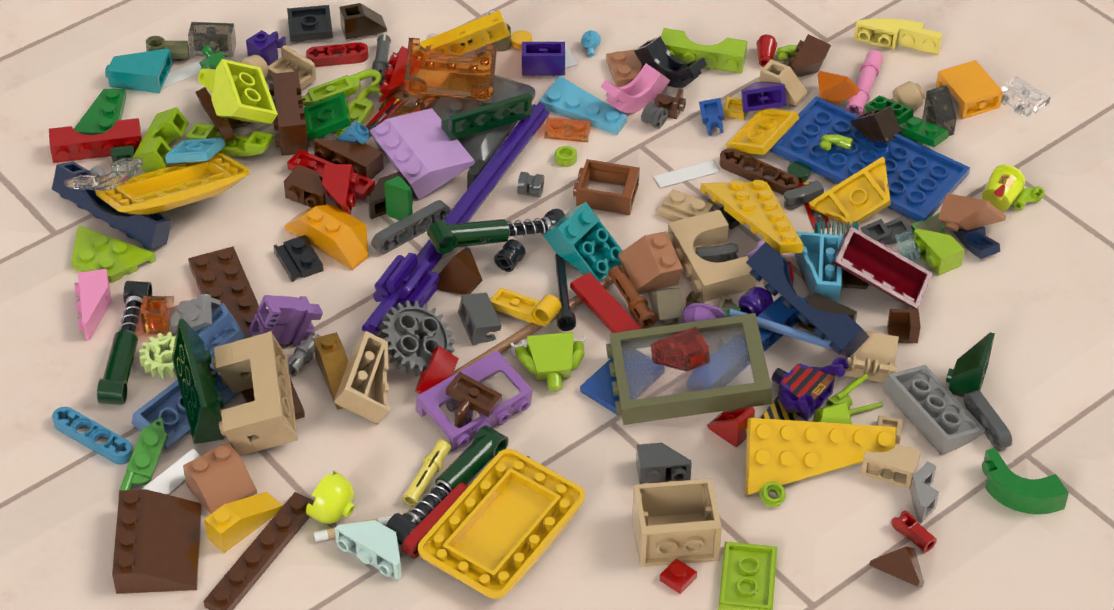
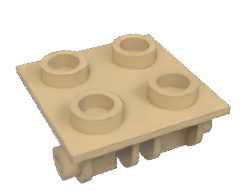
M865 331L869 338L851 357L846 356L849 368L844 369V376L859 379L864 374H868L866 380L885 383L888 374L896 373L895 359L899 337Z

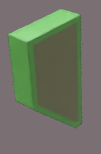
M940 213L928 217L925 221L921 220L911 224L913 232L916 229L943 233L945 224L938 219Z

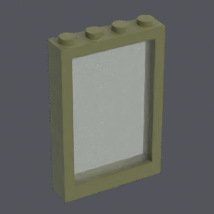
M755 313L609 334L610 344H606L608 359L613 358V362L609 363L610 376L616 377V381L612 382L613 395L619 396V400L615 401L617 416L622 415L623 425L772 404V387Z

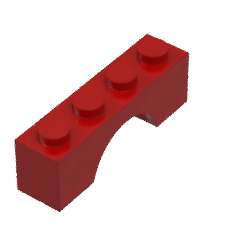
M139 118L117 120L110 130L98 135L80 134L72 126L49 129V144L53 163L111 156L110 148L133 146L136 152L142 141Z

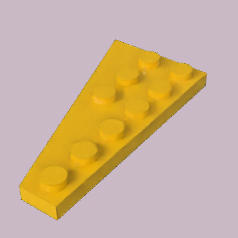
M733 180L727 183H701L700 192L704 195L709 193L711 200L714 203L723 204L724 210L742 225L748 224L751 226L750 231L754 234L760 233L764 236V242H767L778 253H802L803 243L767 182L762 180H754L753 182Z
M748 418L745 495L760 492L762 486L768 482H777L784 485L863 462L866 451L886 452L895 448L896 427Z

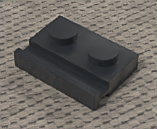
M305 235L285 241L281 246L273 245L274 253L292 282L300 276L305 278L324 271L321 260Z

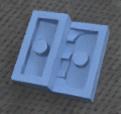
M224 303L212 311V325L195 331L203 340L205 349L210 351L211 360L215 358L214 347L239 341L246 337Z

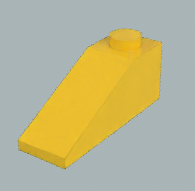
M268 492L224 504L204 519L207 539L225 553L274 517L283 505Z

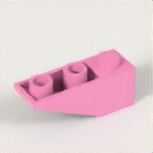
M107 269L78 273L79 283H74L76 297H80V300H76L77 312L82 314V317H77L79 331H84L86 341L91 339L112 302Z

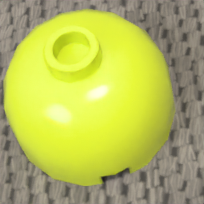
M333 470V475L328 473L315 488L312 494L315 497L313 505L307 504L306 514L323 524L339 522L343 517L348 518L356 506L353 504L355 493L350 481L335 470Z

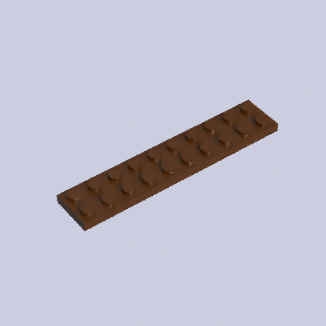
M234 246L188 258L189 266L200 293L209 294L212 298L220 300L221 304L224 303L246 336L244 339L251 337L248 329L255 314H258L259 304ZM291 381L295 419L297 420L304 418L305 412ZM253 388L241 391L245 403L255 401Z

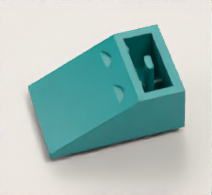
M587 202L572 208L543 234L544 238L559 256L583 274L590 272L598 282L608 276L611 268L621 264L618 254L623 250Z

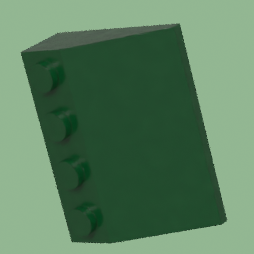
M179 319L172 362L193 443L199 444L223 440L224 436L219 428V421H222L221 408L223 407V398L221 393H217L216 373L215 371L211 372L210 365L212 360L210 351L205 349L203 340L184 319Z

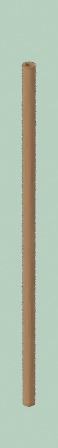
M609 275L599 281L604 288L614 283ZM577 295L569 299L570 310L583 303ZM535 323L529 324L456 369L452 376L496 350L501 354L511 347V342L515 345L544 326Z

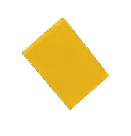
M776 109L759 110L726 143L727 149L765 155L799 120L798 112Z

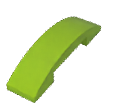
M198 122L193 125L186 135L187 140L222 138L220 133L217 132L215 125ZM254 131L250 137L235 135L236 138L227 143L225 142V146L217 153L235 157L258 155L265 152L275 136L271 133Z

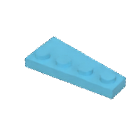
M561 76L556 79L539 100L540 103L546 105L545 110L618 135L627 123L626 114Z

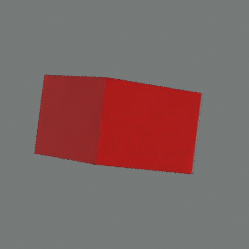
M753 407L723 411L707 424V427L737 448L747 439L746 428L748 418H754L755 410Z

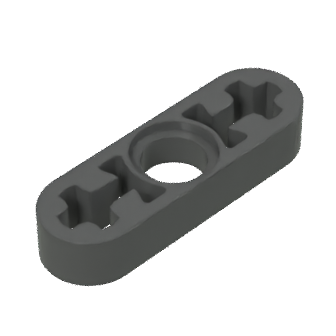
M979 390L966 393L964 395L966 409L986 429L984 434L994 448L1001 450L1012 445L1011 433Z

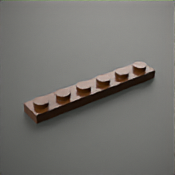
M294 492L204 599V607L209 610H234L310 518L306 514V507L308 503L313 505L314 500Z

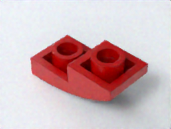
M441 346L436 347L433 350L427 369L421 373L415 392L422 394L451 377L459 358Z

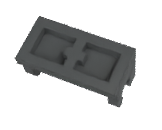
M487 292L461 296L458 314L472 345L494 341L496 339L494 334H486L500 331L502 325Z

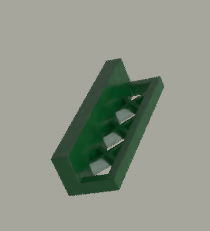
M528 92L451 115L449 119L441 121V128L449 139L453 141L531 117L532 95Z

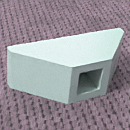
M376 520L341 524L335 527L336 545L341 550L350 552L357 556L364 564H370L377 568L384 576H390L397 581L402 578L395 531Z

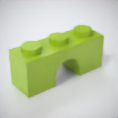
M177 107L156 114L132 157L145 173L167 166L168 163H166L165 155L172 150L168 144L182 138L189 125L188 120Z

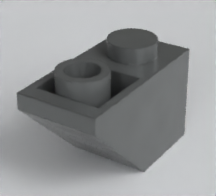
M663 443L637 444L636 465L640 484L691 480L692 463L690 459Z

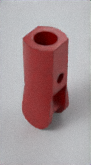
M904 510L901 512L900 517L891 519L893 528L910 539L924 553H927L935 546L937 539L921 526L908 511Z

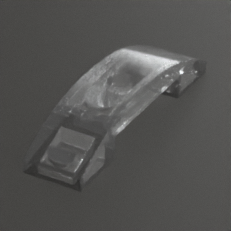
M120 159L110 163L111 173L101 177L79 175L66 180L65 186L77 190L92 191L114 189L126 183L136 174L143 164V159Z

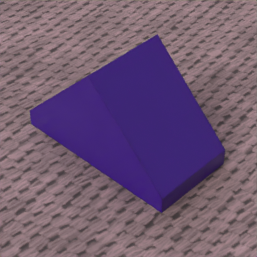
M755 82L741 90L743 112L786 106L785 84Z

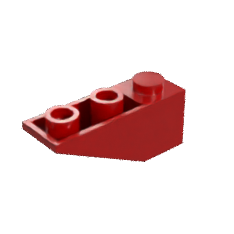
M401 46L397 53L393 52L388 62L391 66L387 68L384 74L386 80L383 81L379 92L382 93L379 102L383 103L396 93L411 86L421 72L425 58Z

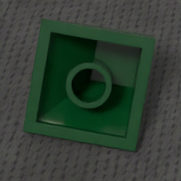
M990 332L957 359L954 369L949 368L946 383H950L949 390L953 395L964 397L966 393L981 390L989 364L995 333Z

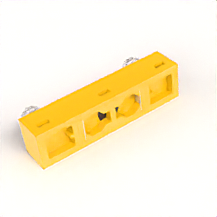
M489 10L484 17L438 35L431 33L427 35L426 40L420 43L430 67H433L509 37L510 33L501 11Z

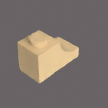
M896 444L894 449L886 452L866 451L863 458L861 475L910 489L913 476L919 467L921 451Z

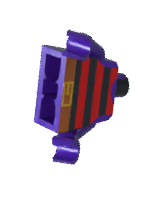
M844 357L836 358L832 365L825 367H809L800 363L789 373L777 368L771 380L779 384L778 397L784 410L787 413H798L802 419L808 421L814 415L815 409H819L833 394L835 376L843 377L845 375L844 369H848L849 365Z

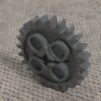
M406 301L403 305L398 303L394 308L391 307L378 326L381 329L378 337L388 342V355L392 356L389 362L397 361V369H400L402 366L406 367V374L414 370L415 376H418L427 369L433 350L436 347L441 346L451 354L455 351L451 347L455 340L449 338L454 332L446 330L449 322L442 323L443 315L436 316L435 308L428 311L426 303L422 308L419 307L418 301H415L412 306L409 301Z

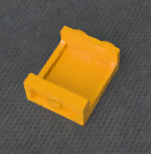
M976 60L938 71L936 88L938 90L946 88L959 103L958 115L961 119L1000 108L1003 91Z

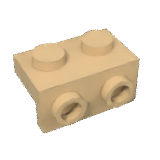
M285 45L281 47L282 57L268 66V75L271 77L275 73L298 71L301 90L316 80L314 62Z

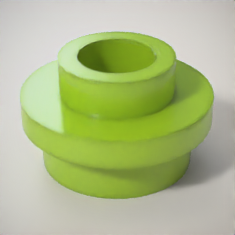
M768 482L762 486L760 499L766 506L778 507L785 500L786 492L781 484ZM774 492L777 498H770L768 493Z

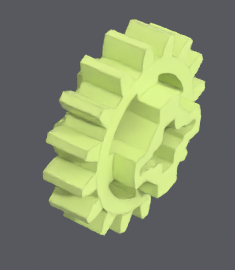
M168 332L167 336L158 333V338L156 339L152 336L149 337L150 343L143 342V349H139L141 367H144L145 373L151 371L152 377L161 374V378L164 379L167 374H170L174 378L175 370L172 362V353L175 337L172 336L171 332Z

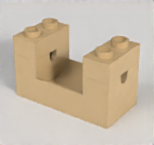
M270 331L214 347L215 358H212V365L215 372L220 373L223 384L228 385L233 393L251 388L254 390L255 401L221 410L222 421H219V428L221 434L227 436L231 447L235 448L240 456L297 441L298 434L288 359L273 333Z

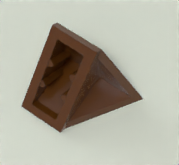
M465 247L456 254L438 274L439 281L436 285L437 290L465 295L471 294L483 281L469 247Z
M905 546L872 559L869 563L870 566L914 586L923 587L924 580L915 548Z

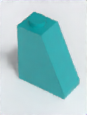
M170 49L113 56L110 65H107L105 69V76L108 78L109 86L160 93L173 66Z

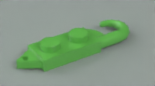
M162 417L158 418L148 427L142 428L119 490H130L132 485H146L152 480L168 439V433H165Z

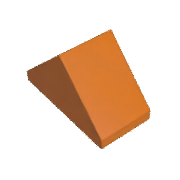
M819 71L818 73L819 94L829 103L837 105L858 94L860 91L847 76Z

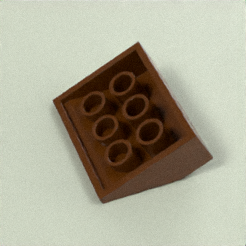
M147 489L119 490L112 570L116 594L197 590L201 503Z

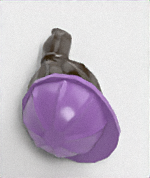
M691 291L686 297V305L682 312V323L727 317L726 313L720 308L705 304L699 300L698 295L694 291Z

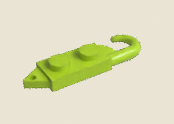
M368 69L307 90L308 93L302 97L303 105L309 106L344 92L346 97L356 94V91L361 86L360 81L375 77L376 80L370 84L371 87H374L381 82L382 75L377 70Z
M379 86L363 88L355 100L353 99L348 105L351 124L355 120L363 125L366 123L374 108L372 101L366 98L371 93H379L381 95ZM347 126L346 128H344V129H342V130L334 131V133H336L337 138H338L349 126Z

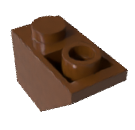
M808 34L805 41H799L795 52L798 54L796 57H791L787 66L791 67L797 77L817 73L831 45Z
M298 165L284 180L285 198L310 208L326 205L325 191L318 172Z

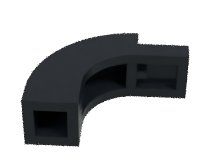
M661 36L647 41L634 51L643 66L646 63L670 79L667 86L674 88L687 86L702 73L701 69L707 65L703 57L690 62L680 61L670 53Z

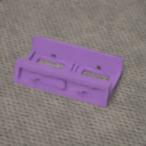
M497 350L460 371L480 383L498 372H502L519 390V394L502 404H498L489 418L479 413L480 417L461 428H457L441 411L439 407L453 399L446 395V388L458 373L417 396L416 412L421 417L426 414L430 416L449 438L451 452L459 447L463 448L468 445L484 425L492 428L499 423L503 424L511 416L518 412H524L531 405L533 390Z

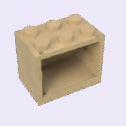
M712 478L634 485L632 521L640 567L670 565L676 558L683 563L719 561L722 527Z

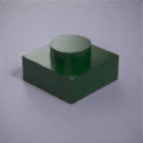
M133 146L110 148L113 164L128 165L135 161L132 158L135 154Z

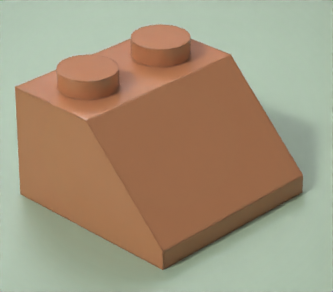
M666 231L644 235L618 254L626 276L638 293L678 285L683 268Z
M228 442L183 465L186 485L210 514L224 504L257 494V489L241 457Z

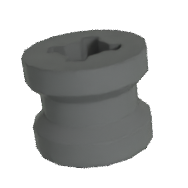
M649 102L643 109L641 121L646 124L651 123L652 127L660 129L667 119L668 110L663 107L658 108L655 103Z

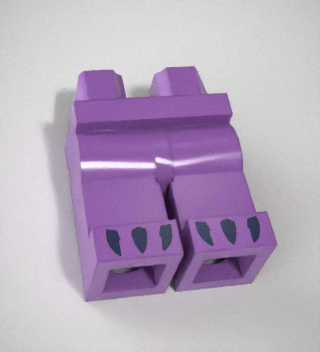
M264 295L257 310L258 314H255L248 331L251 337L271 331L279 343L289 344L292 342L293 345H300L303 338H307L311 332H314L311 320H320L323 311L319 304H310L306 296L298 298Z

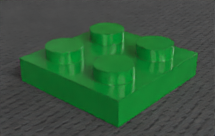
M344 92L303 107L307 136L310 141L351 125L348 101Z

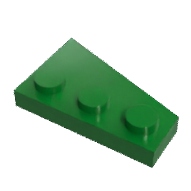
M103 89L74 130L84 135H98L110 130L117 120L122 119L127 96L126 89Z

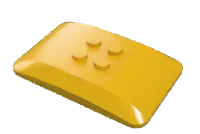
M216 153L208 161L182 162L102 185L96 188L95 192L99 198L119 212L136 215L154 214L221 194L247 177L249 169L223 153Z
M513 449L501 450L418 544V553L425 561L492 599H500L508 594L570 522L584 503L585 492L579 485Z

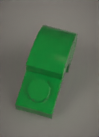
M995 448L986 450L984 461L982 462L983 473L987 476L985 489L998 502L1010 509L1027 514H1049L1065 509L1069 492L1056 474L1041 479L1020 477L1007 467Z

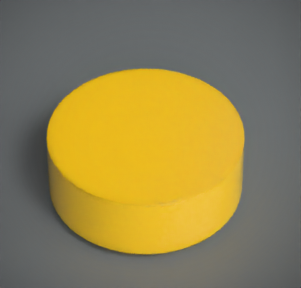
M519 30L511 35V45L516 49L522 50V42H532V35L528 31Z

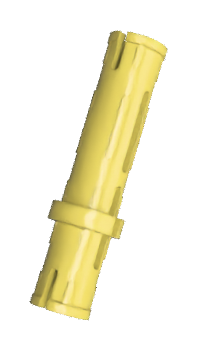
M437 440L431 453L423 459V466L402 497V500L407 505L415 507L416 502L421 498L435 473L439 472L443 467L442 462L451 450V445L447 441Z

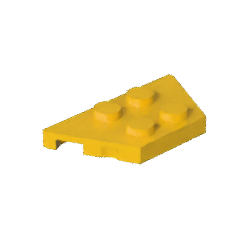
M882 156L809 202L810 208L837 222L839 221L841 224L844 221L846 226L849 221L850 227L853 221H857L859 225L891 205L885 158Z

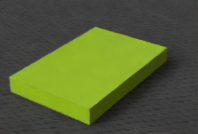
M725 541L718 610H773L777 558L776 546Z

